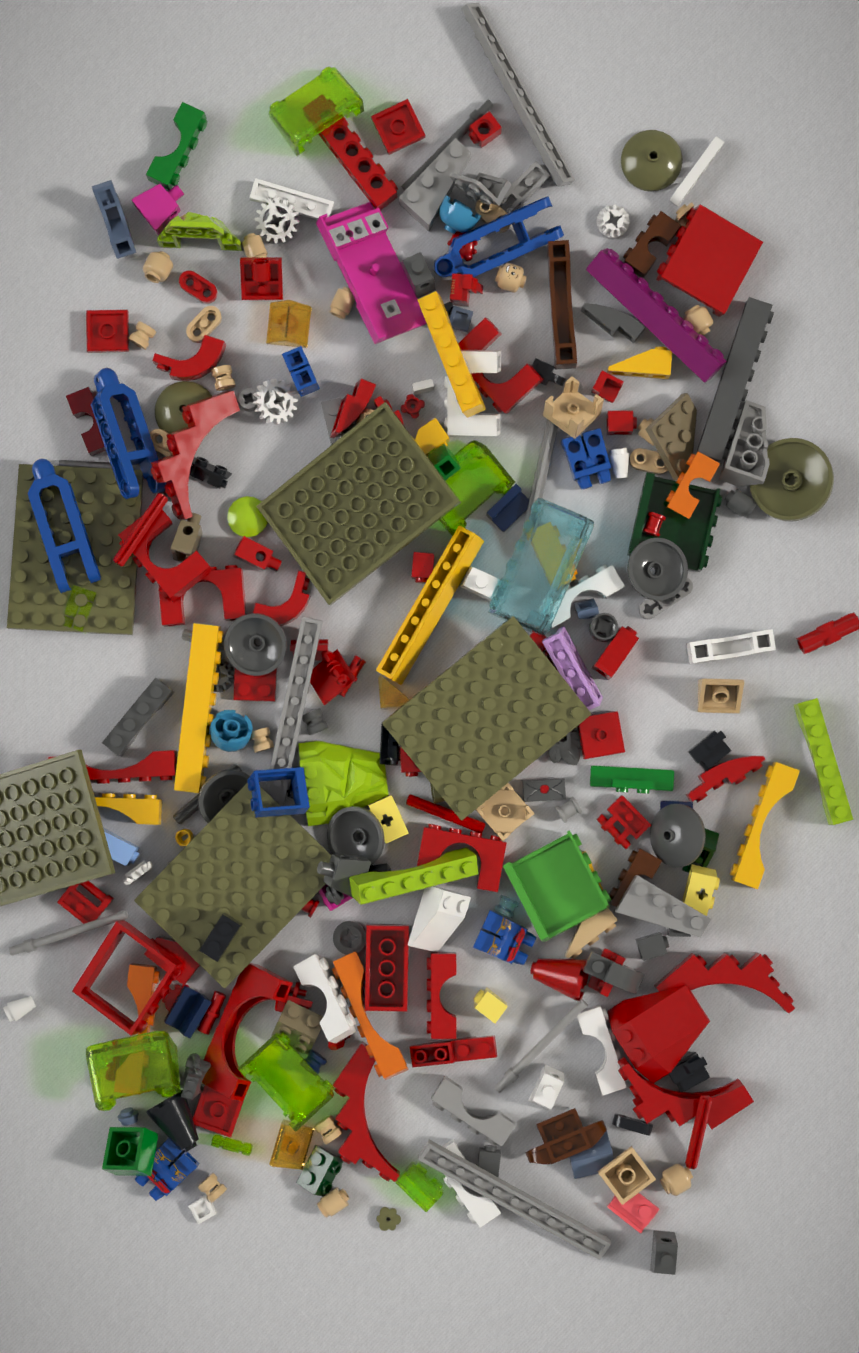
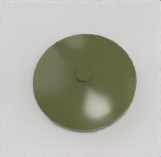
M786 438L770 444L767 449L770 465L764 483L749 485L754 501L767 515L781 521H799L814 515L826 504L834 485L833 468L828 457L817 445L800 438Z

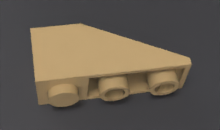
M609 908L578 924L565 953L567 959L570 957L576 958L583 952L581 948L586 944L589 946L593 945L600 939L598 937L599 934L603 931L608 933L616 927L615 922L618 920Z

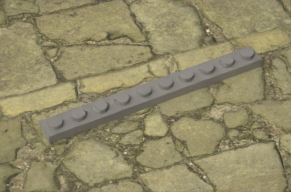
M479 3L466 4L461 8L465 19L472 27L476 39L480 42L485 56L492 64L495 74L503 85L504 91L511 99L514 109L518 112L523 126L531 136L534 146L538 149L543 163L550 171L553 181L558 187L570 185L575 179Z
M302 616L270 769L292 768L321 633L322 620ZM289 780L267 781L265 791L280 806H284Z
M430 1139L418 1155L419 1161L599 1260L611 1245V1239Z

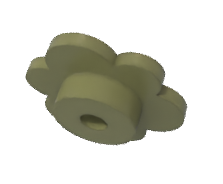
M383 1207L380 1209V1215L377 1216L376 1220L380 1223L379 1228L382 1231H387L388 1229L393 1231L396 1229V1225L401 1222V1217L396 1214L395 1208L389 1210V1208Z

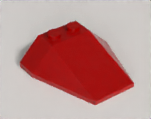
M688 985L625 999L607 1011L612 1033L634 1068L652 1083L657 1082L672 1072L710 1022Z

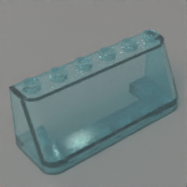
M537 498L531 507L529 519L523 525L521 538L515 544V552L507 562L505 575L498 583L499 589L490 602L488 613L505 621L514 616L525 631L545 635L552 626L594 528V521L548 500Z

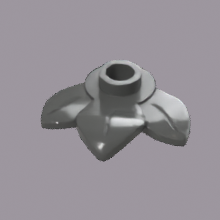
M569 732L565 736L564 741H558L548 750L549 758L553 763L563 759L568 764H578L580 759L579 749H582L579 732Z

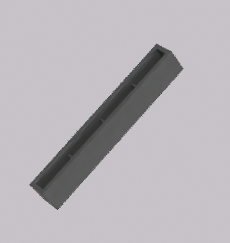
M751 297L745 303L697 451L719 463L727 457L729 448L726 445L728 440H732L735 428L732 427L734 421L739 420L742 411L739 405L741 401L746 399L748 389H745L747 381H752L755 372L752 366L754 362L757 363L761 351L758 348L760 342L764 343L768 331H765L767 323H771L774 312L771 311L772 304Z

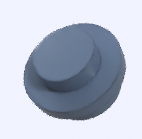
M131 1107L125 1108L117 1116L118 1121L123 1126L132 1125L138 1121L139 1113L138 1110Z

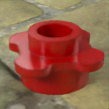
M409 394L406 397L405 404L401 405V411L410 414L415 419L419 417L421 408L425 407V402L414 397L413 394Z

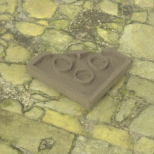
M688 393L681 394L646 428L673 480H677L681 472L686 473L689 465L686 463L694 448L697 409Z

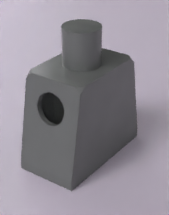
M421 252L401 261L400 264L417 298L436 290L434 278Z
M333 854L329 863L321 861L318 864L317 873L325 875L323 880L329 887L352 897L349 877L367 873L371 861L362 855Z
M653 1231L651 1272L675 1275L678 1250L675 1232Z

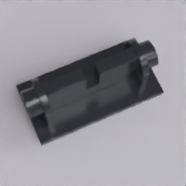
M194 457L190 468V476L204 481L206 475H208V484L219 489L221 487L225 489L228 483L226 480L232 473L228 472L227 468L223 466H214L208 463L209 461L205 458Z
M381 724L379 764L398 766V761H401L399 759L400 746L385 726Z

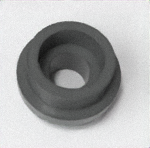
M329 886L326 887L327 892L325 895L328 901L336 905L340 904L341 900L344 899L343 893Z

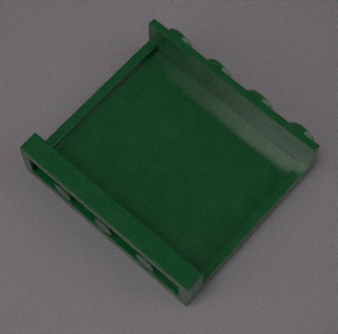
M647 472L644 478L627 556H630L638 544L647 539L664 538L675 543L682 550L687 560L688 570L702 571L703 567L706 568L708 564L707 547L711 548L713 542V535H710L712 527L715 528L718 515H715L716 507L720 508L722 502V495H719L720 489L713 490L689 484L690 494L700 501L690 519L667 507L669 502L666 499L671 490L676 491L679 484L676 481L656 477L655 474ZM648 512L658 513L666 517L659 530V537H653L642 532L649 518Z

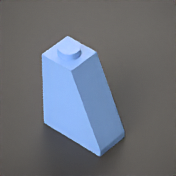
M103 827L111 858L125 866H129L130 863L134 864L140 854L137 852L139 847Z

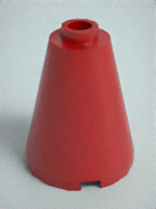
M538 958L537 962L532 963L530 974H533V979L575 1001H580L583 998L584 992L581 989L587 986L589 974L583 972L587 962L586 959Z

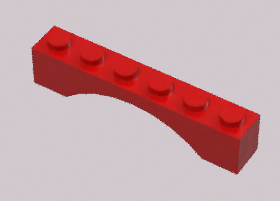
M153 751L142 761L124 769L101 770L86 765L90 780H97V784L110 783V779H118V783L131 782V778H139V782L152 781L151 777H160V781L172 780V776H176L177 751Z

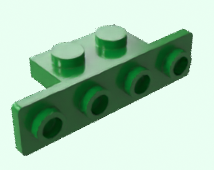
M591 766L590 786L616 788V792L628 793V789H637V793L649 794V790L673 791L674 770Z

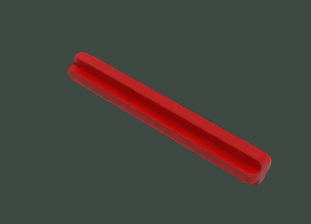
M158 493L113 558L116 564L124 566L167 503L168 499L165 495Z
M411 794L407 798L406 804L478 833L484 831L485 823L468 816L461 821L453 810Z
M701 1095L685 1161L686 1167L689 1169H696L712 1104L709 1095Z

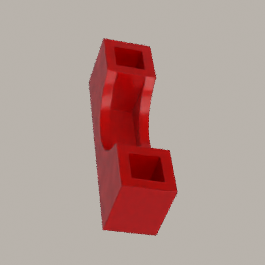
M431 952V957H427V970H431V978H427V991H431V1000H427V1012H431V1021H427V1034H431V1039H456V1015L448 1012L440 1001L442 985L449 978L456 975V952Z

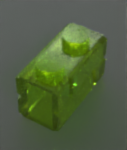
M74 585L65 609V615L76 616L79 606L75 603V597L78 594H84L89 601L94 602L97 593ZM87 602L85 606L80 607L78 615H83L87 620L93 603ZM64 616L65 623L63 626L71 628L74 619ZM74 624L73 629L83 632L85 626L77 627Z
M411 1162L395 1183L427 1212L444 1194L441 1189L443 1185L435 1177L431 1179L426 1174L428 1170L421 1163L416 1165L414 1162Z

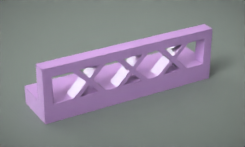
M565 627L558 628L555 634L543 639L542 643L560 675L587 709L591 710L600 706L603 697Z

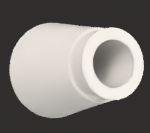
M627 448L610 450L611 455H609L615 478L628 477L629 453H627Z
M32 996L8 1002L3 1009L9 1021L12 1022L14 1020L18 1021L35 1008L36 1004Z

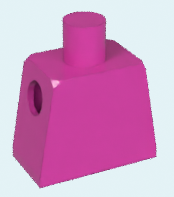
M158 184L134 197L132 202L155 232L160 235L167 224L180 213L181 210L176 201L184 193L177 184L168 192L161 184Z

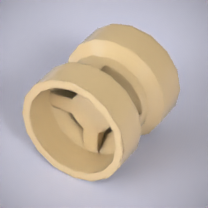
M139 321L136 325L137 331L131 333L128 339L138 347L146 350L149 345V338H153L156 331Z
M222 365L211 370L212 376L216 380L214 384L216 391L229 390L236 386L235 380L231 376V365Z
M269 727L252 731L250 739L254 740V753L274 748L273 741L268 737L270 735Z
M332 1115L325 1117L314 1126L315 1130L323 1136L322 1140L325 1144L332 1142L343 1133L340 1127L334 1124Z
M214 1173L210 1174L198 1185L199 1190L207 1194V1199L211 1203L227 1190L224 1184H220L217 1181V1176Z

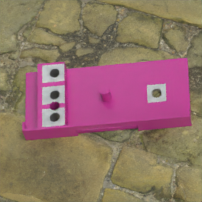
M371 202L330 217H327V214L319 216L316 225L333 260L337 261L374 344L426 325L427 323L418 303V298L386 235L389 227L380 209H374ZM391 306L394 309V312H389L387 310V307Z

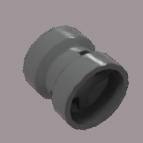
M320 708L302 717L303 722L307 723L309 736L328 728L327 723L322 719L323 714Z

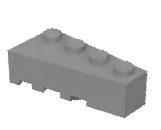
M456 138L399 196V205L427 231H430L435 219L438 217L439 208L446 195L450 196L455 186V181L450 178L451 174L462 175L470 161L471 152Z
M638 875L634 876L614 910L620 914L700 938L711 921L709 917Z

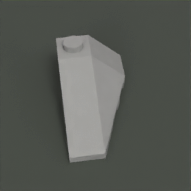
M745 401L719 480L735 486L764 483L770 465L767 454L766 408L764 406Z

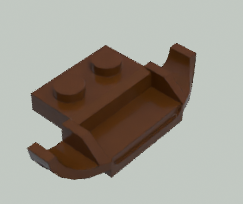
M574 1108L536 1124L544 1144L525 1153L529 1163L554 1164L592 1148L601 1139L607 1128L603 1120L583 1127Z

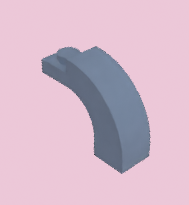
M112 180L92 186L116 258L119 259L136 253L134 241Z

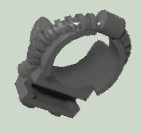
M193 1053L187 1058L185 1073L180 1084V1088H183L181 1097L193 1100L199 1093L203 1092L204 1088L201 1086L206 1072L211 1067V1063L200 1059L197 1053Z

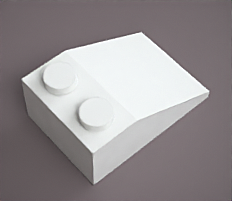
M435 886L425 888L407 945L438 952L465 918L471 897Z

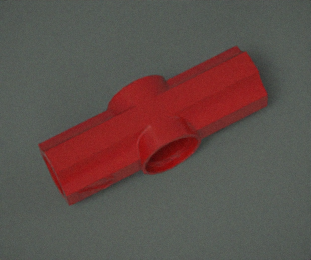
M853 612L836 621L832 620L817 627L816 630L796 638L798 646L803 654H806L819 647L828 646L842 639L841 637L859 630V618Z

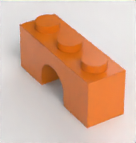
M697 451L696 455L691 454L686 463L689 465L686 473L681 472L676 481L679 486L676 491L671 490L666 499L669 502L668 508L690 519L700 501L690 494V482L695 478H703L710 482L720 465L719 462Z

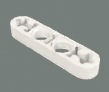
M716 136L671 197L670 201L676 206L682 203L725 142Z

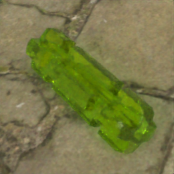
M217 1134L213 1136L211 1141L213 1147H222L224 1150L236 1153L242 1152L243 1155L250 1156L253 1145L245 1142L243 1144L242 1141L228 1137L222 1138L223 1136Z

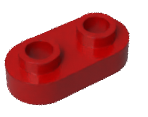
M188 270L179 277V284L182 290L202 303L210 304L216 300L218 292L215 285L199 274ZM188 280L194 281L191 286H188L186 283ZM210 291L211 295L206 297L204 296V292Z

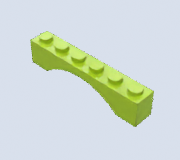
M818 698L794 704L798 723L807 742L816 770L828 825H836L854 820Z
M465 847L449 851L438 859L417 867L387 872H367L349 877L351 894L362 905L478 875L477 857L475 853Z

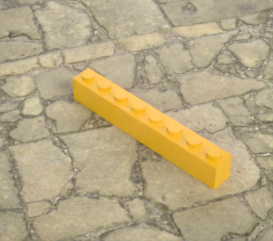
M460 525L458 526L378 665L377 672L402 686L484 543V540Z
M193 623L174 790L200 793L202 786L207 781V776H204V768H208L209 756L206 755L207 747L211 746V735H208L209 726L214 719V714H211V708L216 704V693H213L214 685H217L219 680L216 666L221 662V652L218 651L219 643H223L224 631H221V626Z

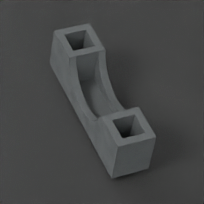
M155 678L102 743L117 756H122L135 741L140 730L164 706L174 691Z

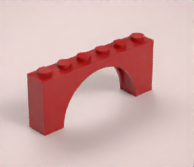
M249 963L239 974L204 1057V1061L210 1062L211 1067L202 1080L203 1084L229 1099L244 1101L251 1081L239 1069L235 1056V1040L239 1025L248 1011L263 1001L276 1000L285 1003L292 987V982L254 963Z

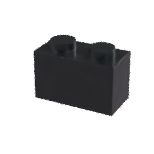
M223 913L199 951L218 962L241 928L242 923Z

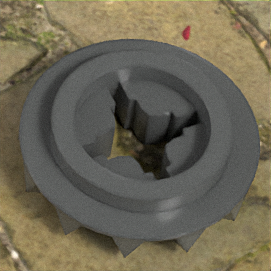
M221 659L220 664L216 666V672L219 666L220 673L227 675V677L219 679L218 685H214V692L226 691L234 682L235 671L232 665Z
M343 922L334 931V945L343 954L348 955L355 951L358 953L366 944V932L357 922ZM348 929H350L353 936H359V938L352 941L351 947L348 944V940L341 939L347 936Z

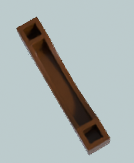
M569 240L548 241L547 257L555 370L573 369L577 366V351L572 312Z

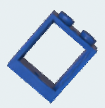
M303 767L256 770L248 778V789L252 791L251 809L255 811V818L305 814L310 808ZM291 779L295 805L263 808L259 782Z

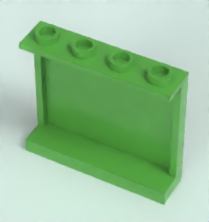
M570 830L567 831L568 834L513 863L508 862L503 865L542 942L611 907L608 903L611 901L607 890L604 889L602 891L598 884L602 881L597 871L592 872L589 866L592 862L587 852L582 853L579 847L582 843L577 833L573 835Z

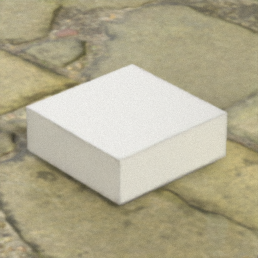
M428 379L413 383L414 395L434 391L433 380Z
M207 1194L188 1205L198 1224L217 1214L214 1205L207 1199Z

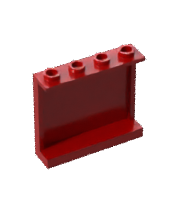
M700 204L695 208H691L686 216L688 221L685 227L681 226L677 232L676 237H678L675 245L672 244L666 253L668 258L666 262L660 264L657 270L659 275L656 280L666 281L713 309L712 313L720 317L726 313L763 241Z

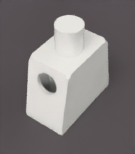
M469 567L458 587L494 603L503 584L500 579L474 567Z
M545 1064L528 1101L551 1110L564 1083V1072Z

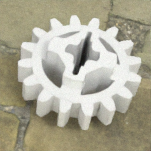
M276 198L274 203L273 199H268L269 205L262 203L263 210L256 211L260 214V217L255 218V221L260 223V225L256 226V229H262L260 236L267 235L266 241L269 242L274 238V243H279L281 238L284 243L287 242L286 236L293 238L292 231L297 232L299 230L295 227V224L300 223V220L295 218L299 215V212H293L295 205L288 206L289 200L286 199L281 203V198ZM277 206L284 208L288 213L280 212ZM269 210L268 219L265 220V215H266L267 211ZM276 217H285V219L279 222V225L270 224ZM288 221H291L290 226L286 231V224ZM267 228L274 229L278 235L271 233Z
M271 379L270 381H264L263 385L257 387L260 392L253 394L257 397L253 404L258 405V408L254 411L261 412L260 419L266 418V423H272L273 421L274 425L280 424V421L282 423L287 422V418L293 417L291 411L297 410L293 403L298 402V399L293 398L296 392H290V384L284 386V380L277 382V379Z

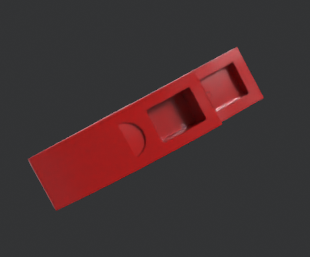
M749 756L717 764L698 775L702 783L687 793L686 796L690 802L696 800L698 803L708 796L706 794L711 788L716 790L722 786L724 779H726L728 784L735 783L737 785L746 779L745 774L750 770L754 773L763 766L761 762L766 759L764 756Z
M495 1035L457 1038L410 1046L412 1068L496 1058Z

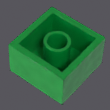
M110 1127L102 1170L122 1176H151L159 1134L145 1127Z

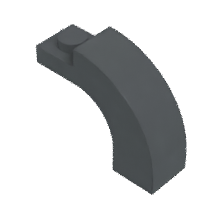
M592 951L583 968V972L634 994H637L645 976L642 972L616 963Z

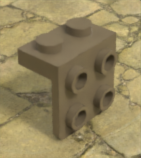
M288 1000L271 1036L276 1042L283 1045L287 1044L298 1053L308 1054L322 1027L319 1022L323 1016Z

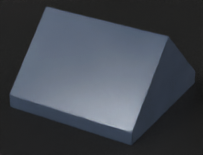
M607 1131L592 1148L569 1157L574 1179L599 1174L597 1171L614 1159Z

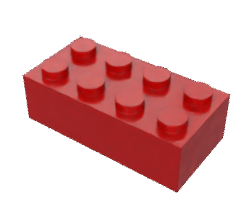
M366 925L365 1011L407 1012L409 946L407 944L409 941V925Z

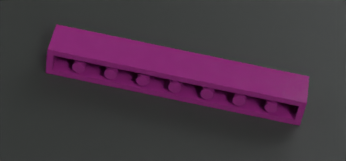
M608 248L601 250L586 268L601 285L704 383L712 379L727 362L723 358L722 352L716 348L713 349L708 344V339L694 331L693 325L689 321L683 320L674 307L668 306L663 301L664 298L661 294L653 292L648 287V282L638 277L629 264L623 263L614 250Z

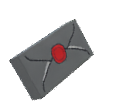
M565 778L523 781L524 802L566 799Z

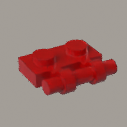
M623 795L607 808L612 815L609 819L603 814L596 819L602 825L601 828L604 831H608L615 838L614 841L625 850L631 845L626 839L630 834L637 840L651 826ZM616 821L625 828L622 833L613 825Z

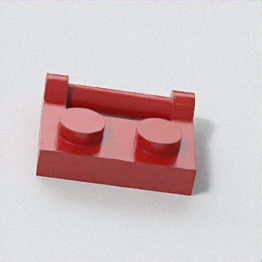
M90 881L69 886L57 903L84 924L97 920L114 898L110 894L107 896ZM79 885L83 886L102 902L99 907L77 890Z

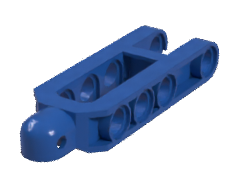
M549 196L453 238L448 253L435 260L433 265L435 273L440 277H449L452 273L472 274L475 277L548 244V241H555L563 237L564 233L560 225L529 238L523 220L536 215L537 212L545 208L552 207ZM512 224L519 241L518 244L471 265L463 263L459 253L462 246L473 241H479L481 237L493 232H499V229Z
M111 368L101 369L94 376V383L98 393L94 397L91 407L121 495L125 499L134 498L139 495V484L132 465L136 464L140 465L143 477L147 480L152 493L164 492L166 482L157 483L151 474V462L159 459L136 392L125 384H120L117 374ZM111 396L121 404L125 416L124 421H127L131 433L130 439L134 442L136 451L127 452L110 402Z
M38 459L32 466L35 480L27 494L60 593L71 590L65 576L67 572L62 558L79 552L89 581L93 583L101 580L71 484L68 483V480L56 475L54 466L50 461ZM53 485L59 487L76 539L57 547L53 539L54 532L50 528L46 517L48 516L47 511L44 509L40 499L44 488Z

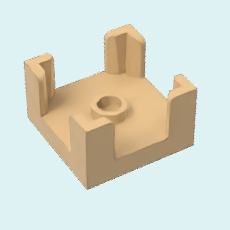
M571 376L565 382L563 393L554 402L553 396H550L545 401L543 416L576 439L601 414L604 399L596 394L594 401L591 402L578 392L579 381Z
M509 783L475 809L502 841L535 814Z

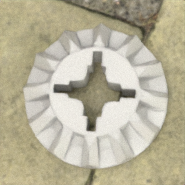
M616 204L606 206L600 210L597 216V227L607 237H620L629 227V214L623 207H619ZM610 214L614 218H619L616 223L617 226H614L613 223H607L610 220Z
M143 861L124 875L126 878L122 881L125 885L135 882L149 872L153 864L151 861L147 863Z

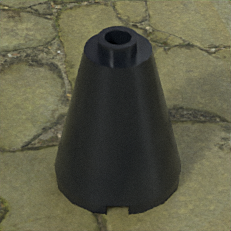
M182 1089L147 1110L146 1113L180 1151L185 1149L187 1152L197 1146L196 1141L199 1138L186 1098L181 1097Z

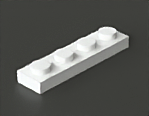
M255 178L249 197L252 201L266 203L267 205H269L268 199H273L274 203L276 198H281V203L287 199L289 200L288 206L295 205L293 212H299V215L318 220L319 216L324 214L330 217L334 207L333 201Z

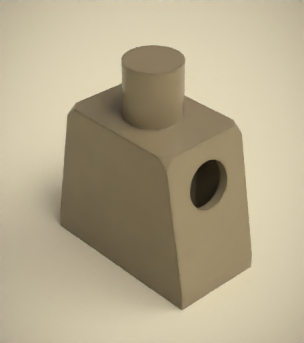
M192 513V517L188 518L187 521H180L171 546L173 560L183 562L196 550L198 551L203 534L201 525H199L201 515Z

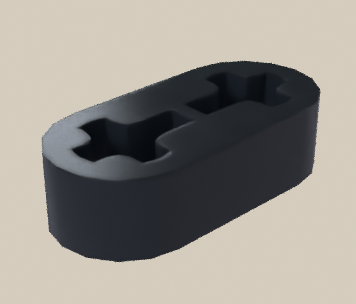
M615 1113L612 1122L614 1126L648 1136L651 1135L653 1128L651 1123L647 1124L645 1121Z

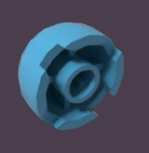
M446 195L439 208L440 219L446 224L444 228L453 234L456 231L464 233L472 230L480 220L481 215L479 213L473 215L470 207L456 199L451 202L449 201L450 196Z
M224 710L217 713L210 725L211 740L216 747L226 752H236L244 748L252 734V722L248 716L245 715L243 717L240 714H236V710Z

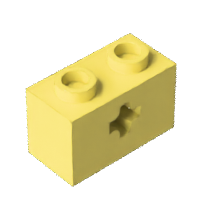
M392 795L369 805V811L376 816L383 828L386 844L409 834ZM383 815L392 816L391 826L381 823V820L384 819Z
M691 864L682 898L683 903L707 916L708 910L713 908L715 897H712L714 890H718L720 878L717 877L716 870Z
M487 987L484 991L480 989L474 997L475 1009L493 1023L498 1021L508 1007L507 1002Z

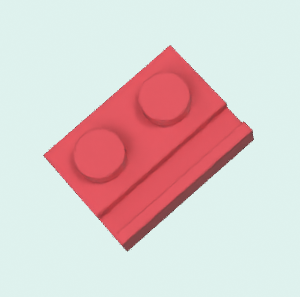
M641 1193L636 1194L623 1205L614 1196L607 1205L611 1211L640 1234L660 1210Z

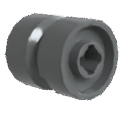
M609 613L598 614L589 624L590 635L598 642L609 641L618 631L617 620Z

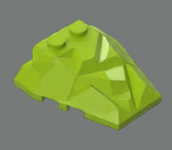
M187 212L181 217L176 216L157 238L161 248H181V238L217 239L221 250L242 251L241 241L229 231L221 220L192 212Z
M323 741L298 743L300 767L304 768L310 806L306 811L308 826L329 824L332 817L341 809L351 806L365 807L389 795L385 765L379 764L380 753Z

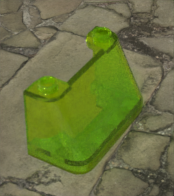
M329 66L323 69L319 76L283 100L274 102L269 107L268 114L290 148L298 156L305 151L303 145L307 141L309 144L312 143L314 136L344 116L349 118L350 113L358 116L364 112V105L360 95L336 67L331 68Z
M476 440L467 443L454 455L461 469L445 480L461 501L460 504L438 520L451 536L454 535L459 525L466 529L467 522L465 520L494 493L506 494L515 483L487 446Z
M165 1031L148 1032L94 1044L86 1048V1060L94 1103L98 1110H111L116 1105V1099L156 1091L159 1095L166 1098L181 1093L177 1046Z
M276 1032L239 1066L238 1070L244 1076L247 1074L252 1075L251 1080L253 1082L256 1081L284 1111L283 1115L286 1117L289 1114L288 1117L291 1120L289 1125L296 1132L333 1098L334 1087L328 1080L324 1081L290 1044L291 1040L285 1033L282 1032L280 1034Z

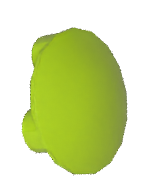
M246 496L232 503L228 509L227 519L234 533L240 537L257 536L267 527V520L256 507L262 501L255 497Z

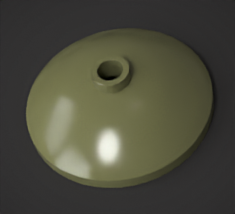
M645 130L635 134L627 141L621 154V168L624 176L633 186L644 191H659L667 188L677 179L682 168L683 159L679 145L670 135L658 130ZM653 153L657 158L651 159L649 155Z
M181 381L168 386L159 395L155 405V419L159 429L172 433L188 427L180 411L181 407L211 397L210 392L202 385L190 381Z

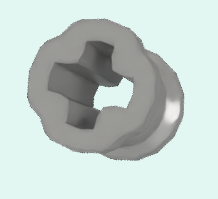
M571 797L570 801L564 805L555 807L564 823L573 815L582 813L574 797Z

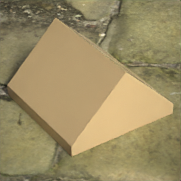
M698 680V712L740 713L744 680Z
M632 1146L597 1171L622 1205L656 1180Z

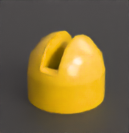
M189 829L179 830L175 836L176 842L180 846H187L194 838L192 831ZM188 835V838L183 841L181 837Z

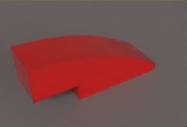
M361 378L355 384L352 395L347 394L341 400L330 435L331 438L338 436L359 417L372 397L376 384Z

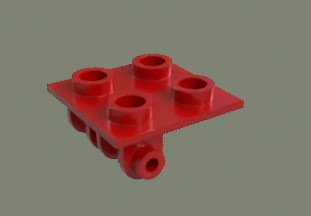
M338 649L334 652L329 650L323 651L321 654L323 661L312 670L310 683L323 705H326L357 680Z

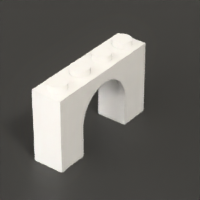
M461 350L470 373L501 372V350ZM448 375L445 376L444 386L447 388V397L444 400V407L447 409V417L444 421L445 430H448V435H500L501 413H477L467 418L462 413Z

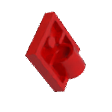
M282 257L240 258L242 300H283Z

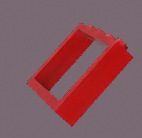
M116 921L72 992L132 1036L145 1030L148 1025L146 1021L150 1015L153 1016L158 1010L159 1001L169 993V985L180 976L182 972L180 968L184 963L127 921ZM125 933L170 966L135 1022L90 989Z

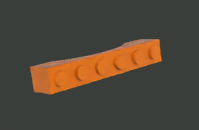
M355 951L333 961L335 966L332 968L336 980L340 979L343 987H340L345 999L349 998L352 1006L348 1008L354 1018L357 1017L360 1023L357 1029L361 1037H366L369 1045L365 1047L370 1058L374 1056L377 1062L374 1068L378 1076H383L387 1080L409 1070L400 1049L380 1037L367 1017L363 1002V985L366 971L358 953Z
M136 963L129 965L127 987L137 1005L138 1016L153 995L155 984L159 983L160 971H157V966ZM155 1014L153 1016L150 1015L146 1021L148 1023L147 1027L142 1033L137 1035V1040L130 1056L117 1070L114 1092L140 1095L143 1089L146 1090L148 1077L144 1076L145 1068H149L150 1063L147 1049L151 1047L153 1037L149 1032L150 1026L154 1025Z

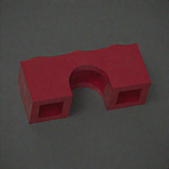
M86 387L67 395L66 398L76 418L82 416L93 418L92 428L82 433L81 436L88 453L91 456H95L105 452L106 449L91 407L97 392H93L90 387Z

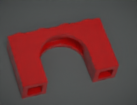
M485 317L458 344L461 350H486L502 333L489 318ZM526 364L510 380L498 384L488 380L483 373H471L473 380L480 386L478 390L486 398L489 396L494 401L492 403L493 407L499 413L503 411L506 414L544 380L530 364Z
M161 510L133 551L134 557L132 560L139 568L143 566L148 571L145 575L152 584L158 583L161 587L158 590L165 599L170 598L174 602L208 575L212 569L197 550L173 568H161L151 562L149 549L152 542L173 525L171 519ZM141 517L138 518L135 522H133L130 526H128L125 530H123L120 534H118V536L122 540L121 542H119L121 546L124 544V542L126 541L132 530L135 528Z
M227 565L222 570H217V567H211L212 571L199 582L212 583L221 591L224 620L234 621L246 615L243 570L238 568L237 565ZM159 592L162 626L185 625L183 601L186 592L174 602L170 598L165 599Z
M434 824L424 827L417 866L438 859L442 852L452 844L465 843L472 846L480 856L481 866L477 889L498 892L507 842H503L499 836L491 835L490 839L482 838V833L470 831V835L461 834L462 830L456 828H449V831L441 830V826Z

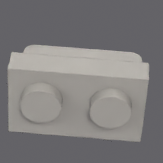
M480 172L476 179L452 173L450 176L455 181L454 185L466 192V197L473 201L478 199L486 205L494 204L500 206L512 185L508 180Z

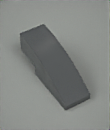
M584 303L581 308V312L612 337L619 331L634 343L646 328L635 318L611 307Z

